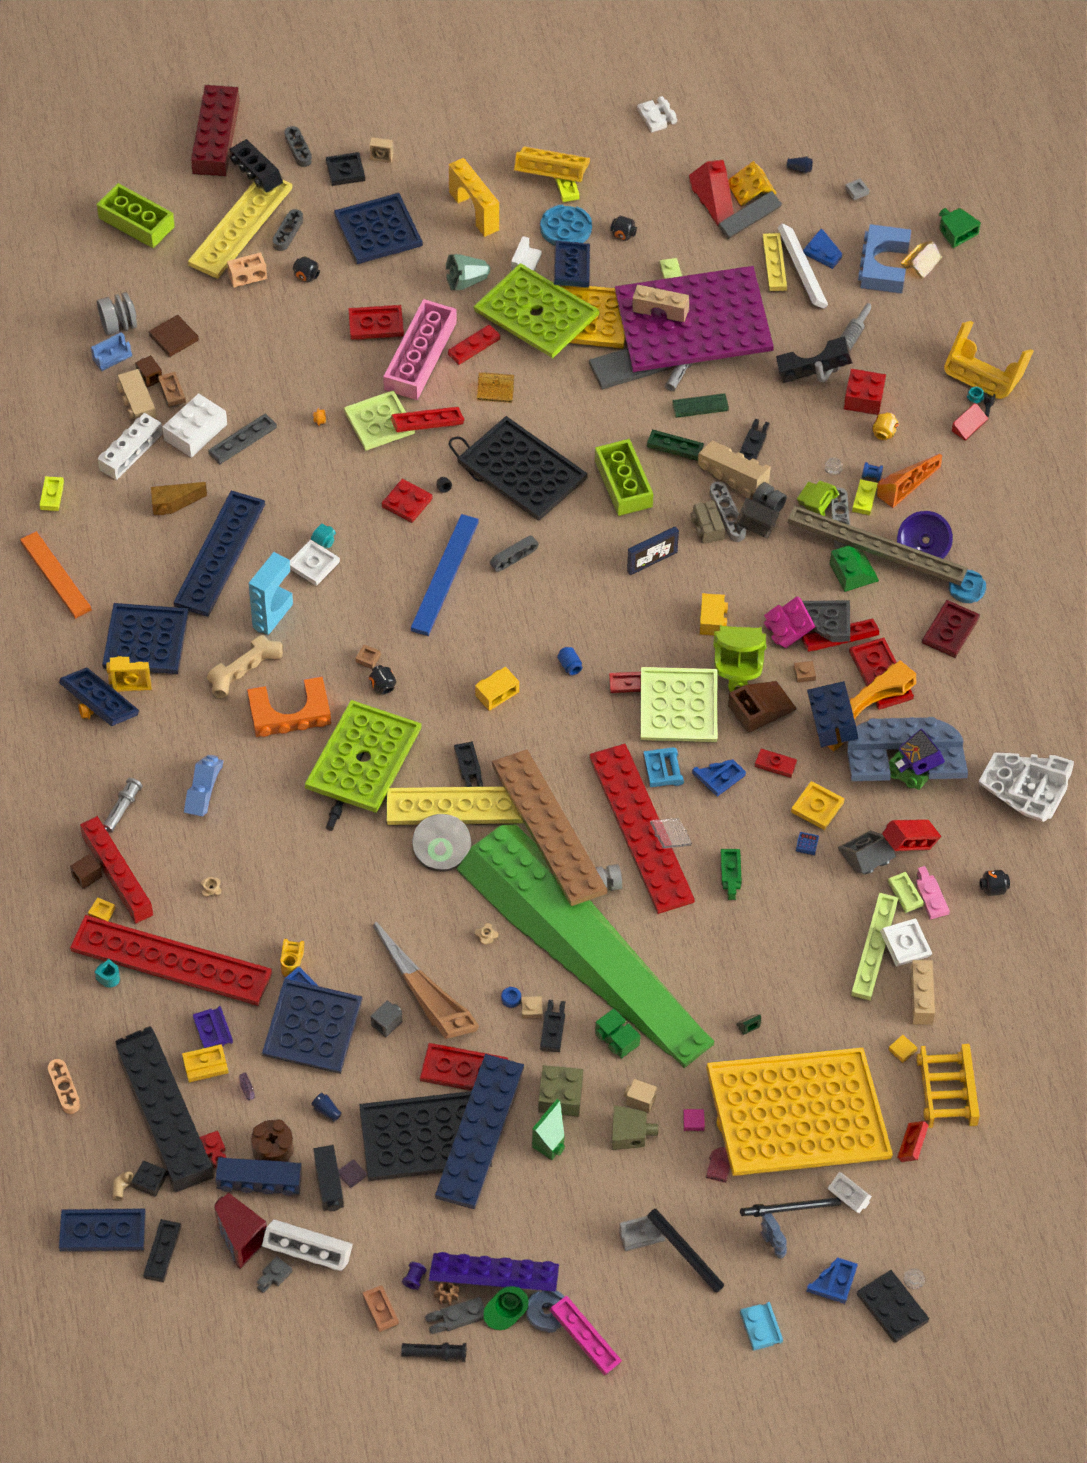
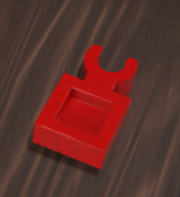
M218 1130L200 1137L207 1156L211 1157L212 1166L215 1169L217 1168L216 1161L218 1157L227 1158L222 1153L226 1149Z

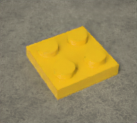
M811 781L791 808V813L825 830L843 805L845 798Z

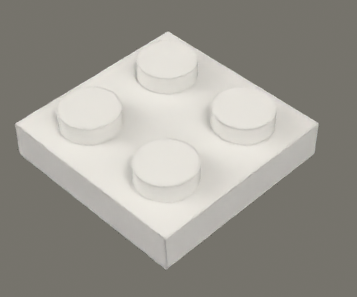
M310 540L290 560V570L317 586L340 562V558Z
M916 919L888 926L880 931L896 967L910 963L912 960H920L932 955Z

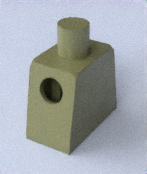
M614 1105L612 1150L644 1147L646 1136H658V1124L646 1123L647 1113L645 1111Z

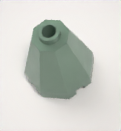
M461 254L448 255L446 269H449V274H446V279L451 290L468 288L487 279L490 274V266L484 260Z

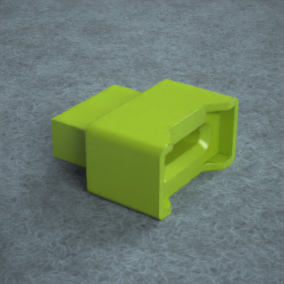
M820 480L817 484L808 481L798 496L797 501L800 505L805 506L806 510L825 516V509L832 499L838 497L839 492L835 485Z

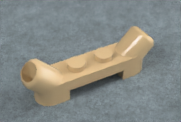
M260 635L251 641V650L227 667L222 663L215 666L207 675V680L213 685L212 694L217 698L227 697L230 684L236 679L242 678L246 672L256 668L265 659L282 658L283 644L280 641H270L265 635Z

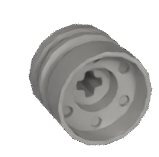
M127 292L121 294L122 301L119 295L116 294L114 304H112L109 297L97 300L100 320L107 336L119 333V324L122 325L125 331L128 330V323L131 329L137 328L135 307Z

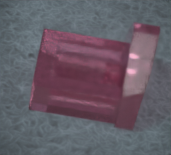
M720 1147L713 1150L709 1156L710 1163L706 1178L726 1183L730 1171V1163L726 1148Z

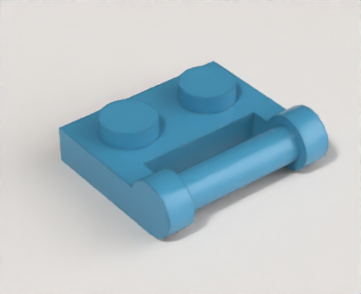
M676 748L643 751L650 787L680 786L684 783V778L680 774L677 760L678 751ZM666 757L670 759L672 776H668L664 759Z

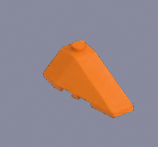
M935 455L892 473L885 479H881L877 484V497L894 508L941 467L942 455Z

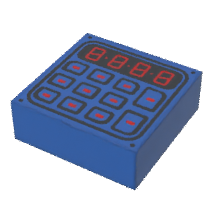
M800 832L796 852L815 855L819 836Z

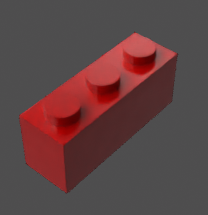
M929 819L892 820L882 832V835L894 851L930 850L942 837Z

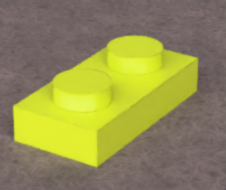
M555 178L562 202L580 199L575 181Z
M45 476L40 510L59 511L64 485L63 477Z
M860 479L852 512L865 515L871 514L878 483Z

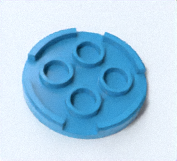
M564 204L557 205L548 209L543 214L540 222V231L544 239L552 245H555L556 240L584 243L591 235L592 220L589 214L578 206L575 208L564 206Z

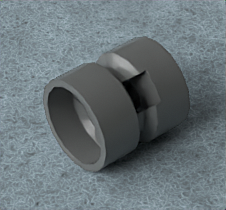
M763 482L756 489L752 501L760 507L765 506L766 511L776 515L784 507L787 495L779 490L775 491L773 486Z

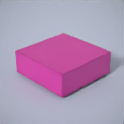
M704 1109L683 1110L684 1131L705 1130Z

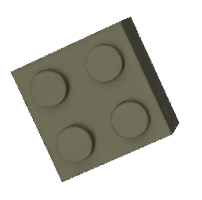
M543 1065L538 1113H545L555 1100L558 1099L561 1103L562 1115L579 1117L583 1069Z

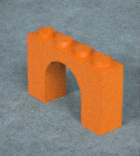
M323 677L304 680L307 702L300 711L293 714H282L271 707L266 686L247 689L255 736L267 737L272 734H284L290 731L331 725V713Z

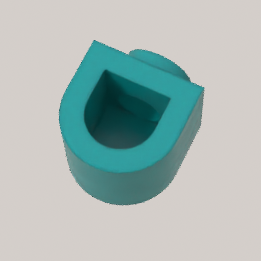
M321 523L313 532L311 540L325 549L330 548L334 543L336 531L332 527Z
M110 959L105 963H101L95 970L96 980L107 988L115 987L120 982L118 966Z

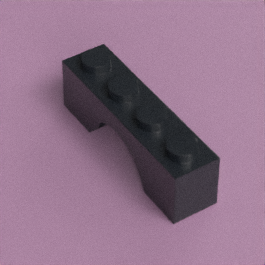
M845 336L827 341L825 349L815 357L802 358L793 351L776 356L779 374L783 383L816 374L815 363L818 361L822 362L823 372L852 363Z

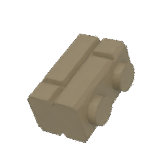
M715 501L694 504L693 512L690 513L692 523L697 525V537H701L704 544L723 540L725 529Z

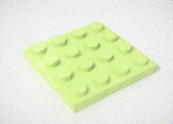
M641 667L640 740L717 742V669Z

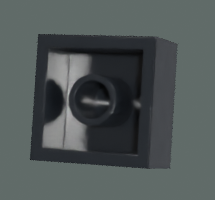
M143 1160L131 1181L132 1188L156 1197L167 1177V1170Z

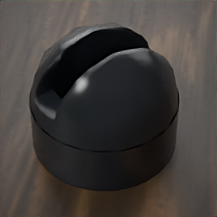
M440 477L436 481V486L441 493H446L452 488V483L447 477Z

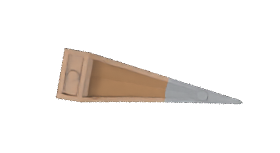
M375 922L373 927L432 1026L437 1027L445 1039L477 1031L479 1025L471 1013L421 971L382 927Z

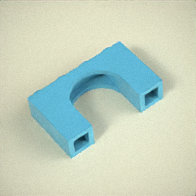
M275 552L272 553L248 583L253 628L267 635L272 632L293 605L292 593L279 587L290 572V560Z

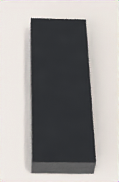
M160 1220L143 1274L144 1279L164 1283L181 1230V1223Z

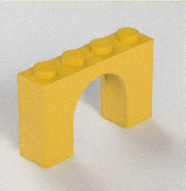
M464 158L450 163L449 193L457 203L471 198L475 208V226L484 237L499 231V201Z

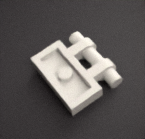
M663 96L657 99L659 104L655 105L654 101L651 100L637 105V110L651 133L667 128V122L669 121L672 124L678 121L676 113L670 109L669 102Z

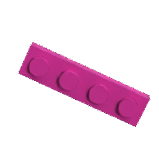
M567 1295L550 1308L549 1311L604 1376L622 1362Z

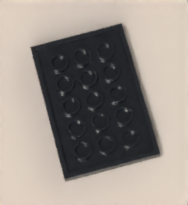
M507 416L457 458V462L538 521L588 477V473Z
M472 1091L359 1104L368 1181L443 1173Z

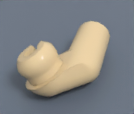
M124 1172L114 1180L112 1197L114 1200L123 1199V1190L131 1184L134 1178L132 1172Z

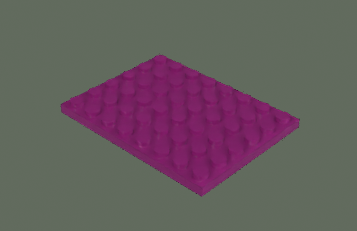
M754 266L615 286V294L633 372L774 351ZM637 285L689 295V311L685 322L667 319V313L661 308H653L650 315L633 312V295Z

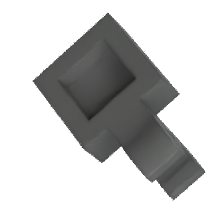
M276 1256L262 1270L263 1276L257 1281L259 1284L257 1288L264 1293L273 1283L279 1286L292 1273V1268Z

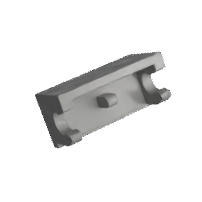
M647 1216L620 1223L619 1235L625 1251L665 1241V1236Z

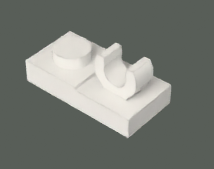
M841 1172L837 1174L827 1188L858 1213L870 1203L869 1199L872 1197Z

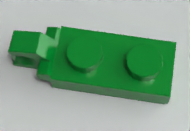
M721 849V883L723 889H727L728 900H736V889H741L742 884L740 849Z

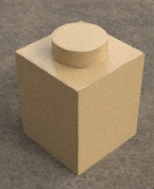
M634 1079L632 1085H628L625 1090L624 1096L627 1097L626 1105L650 1113L656 1099L657 1087Z

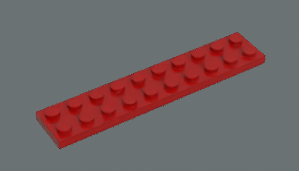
M626 743L589 754V759L657 914L695 903L692 891Z
M88 915L84 916L70 947L71 952L105 962L110 959L119 966L259 1006L272 975V969Z

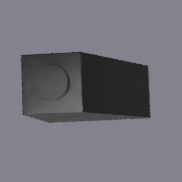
M334 1144L313 1148L315 1171L323 1211H337L344 1207V1200Z

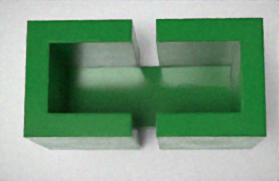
M613 1008L596 1021L595 1034L601 1041L604 1040L606 1043H609L610 1051L622 1059L640 1045L641 1035L629 1023L623 1026L626 1020Z

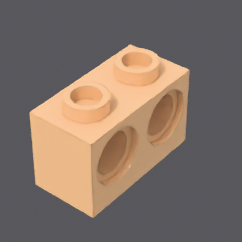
M261 252L227 261L228 275L233 288L267 279L266 264Z

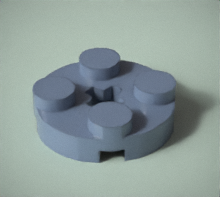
M537 1291L529 1298L527 1319L531 1325L538 1330L553 1333L562 1327L552 1313L545 1314L542 1308L554 1306L564 1298V1295L558 1291Z

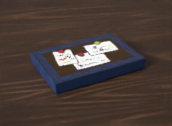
M672 527L628 548L627 572L630 576L678 553L679 530L677 527Z

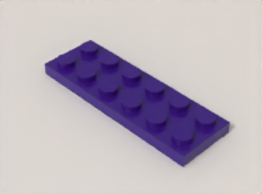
M446 1252L433 1253L429 1281L498 1287L513 1286L521 1289L556 1291L559 1264L551 1261L534 1262L529 1259L512 1260L507 1257L499 1259L489 1256L476 1257L468 1254L452 1255Z

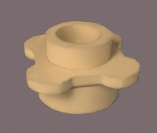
M208 877L202 880V895L205 897L214 894L216 896L220 895L222 892L219 888L220 879Z
M486 923L481 929L475 930V935L479 937V941L484 945L490 944L494 939L498 938V932L493 930L490 923Z

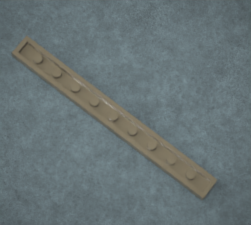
M794 506L788 518V524L961 586L968 570L967 567L798 506Z

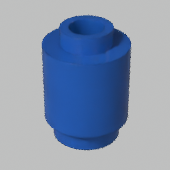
M564 647L559 651L557 658L565 672L570 675L578 674L583 667L582 661L574 648Z

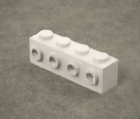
M146 413L137 418L128 429L124 430L117 440L112 442L105 452L100 454L98 458L99 470L117 480L163 434L161 422Z
M273 1220L266 1227L262 1244L263 1247L273 1251H279L292 1257L308 1260L312 1263L340 1271L348 1264L353 1245L352 1243L278 1220Z

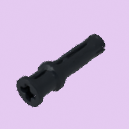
M445 1342L442 1345L402 1343V1357L442 1358L444 1361L452 1359L466 1362L467 1343L462 1345H452L449 1342Z

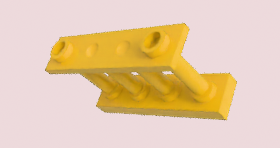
M961 1044L960 1052L946 1055H926L925 1046H921L920 1054L916 1055L917 1066H921L926 1108L923 1109L924 1120H928V1128H933L935 1118L965 1117V1119L968 1118L969 1126H977L980 1115L970 1044ZM957 1062L961 1064L962 1069L959 1072L929 1073L928 1063ZM960 1080L964 1084L962 1090L931 1091L930 1081ZM962 1098V1100H966L964 1108L933 1109L932 1100Z

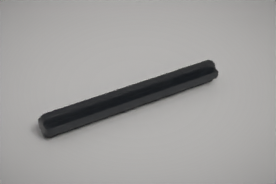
M656 1208L650 1211L647 1215L648 1219L713 1291L718 1293L723 1289L724 1283Z

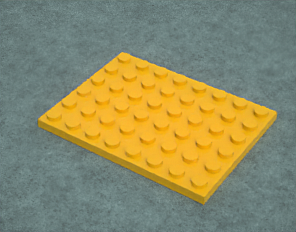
M864 1048L713 1062L706 1065L733 1176L891 1159L893 1156Z

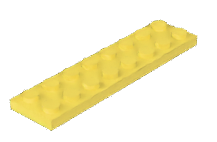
M283 180L282 184L266 193L253 182L188 260V266L218 279L227 269V261L236 258L291 191L292 184Z
M504 787L389 788L387 792V825H419L424 819L435 814L452 815L460 819L464 824L524 823Z

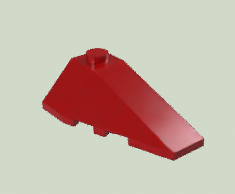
M724 160L707 161L689 175L692 191L698 195L702 205L706 206L709 215L717 226L720 222L734 214Z

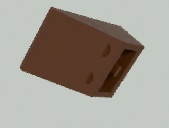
M777 681L744 685L729 693L728 707L747 733L797 710Z

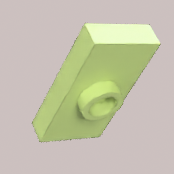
M906 872L888 878V884L895 896L899 897L898 901L906 913L924 905L922 898Z

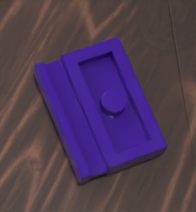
M218 1006L217 1009H209L192 1014L203 1048L233 1043L221 1006Z

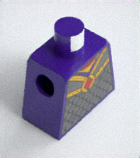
M921 728L899 747L902 759L896 762L895 766L900 773L911 768L916 775H920L943 764L945 761L940 750Z

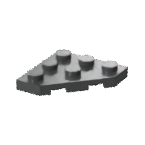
M850 600L802 601L815 625V628L812 629L813 631L831 642H850Z

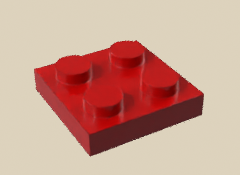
M401 479L383 500L382 508L413 523L433 499V494Z

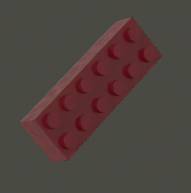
M204 86L191 157L192 174L227 176L231 153L229 149L232 147L240 102L239 87Z

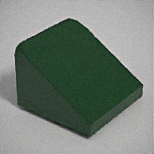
M760 1014L751 1015L737 1022L736 1025L741 1033L745 1035L760 1027L762 1016Z

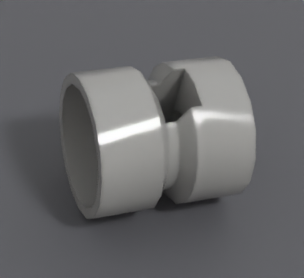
M619 864L608 865L606 869L602 866L595 867L607 888L611 891L622 889Z

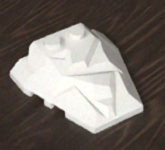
M994 753L979 779V784L1024 816L1044 822L1052 818L1067 790L1068 779L1071 776L1074 761L1056 755H1049V758H1038L1037 755L1031 754V758L1020 757L1019 754Z

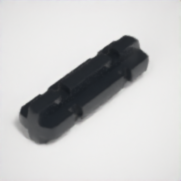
M151 1026L143 1028L144 1031L139 1030L125 1036V1039L120 1038L116 1040V1046L153 1033L154 1030Z

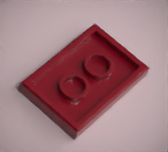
M946 600L924 635L922 644L956 658L980 619V614Z

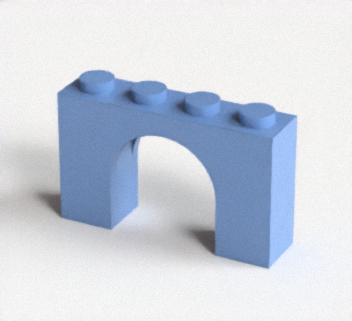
M870 224L869 231H865L864 241L867 244H863L862 254L865 257H861L860 267L863 270H859L858 281H861V288L895 293L903 292L906 269L884 266L878 263L874 257L882 252L908 254L910 229Z

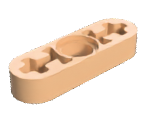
M55 1059L49 1063L48 1072L57 1097L65 1113H76L80 1108V1101L65 1062ZM55 1067H59L61 1077H58ZM64 1082L70 1085L67 1090H60L58 1088ZM69 1095L73 1106H69L66 1097Z

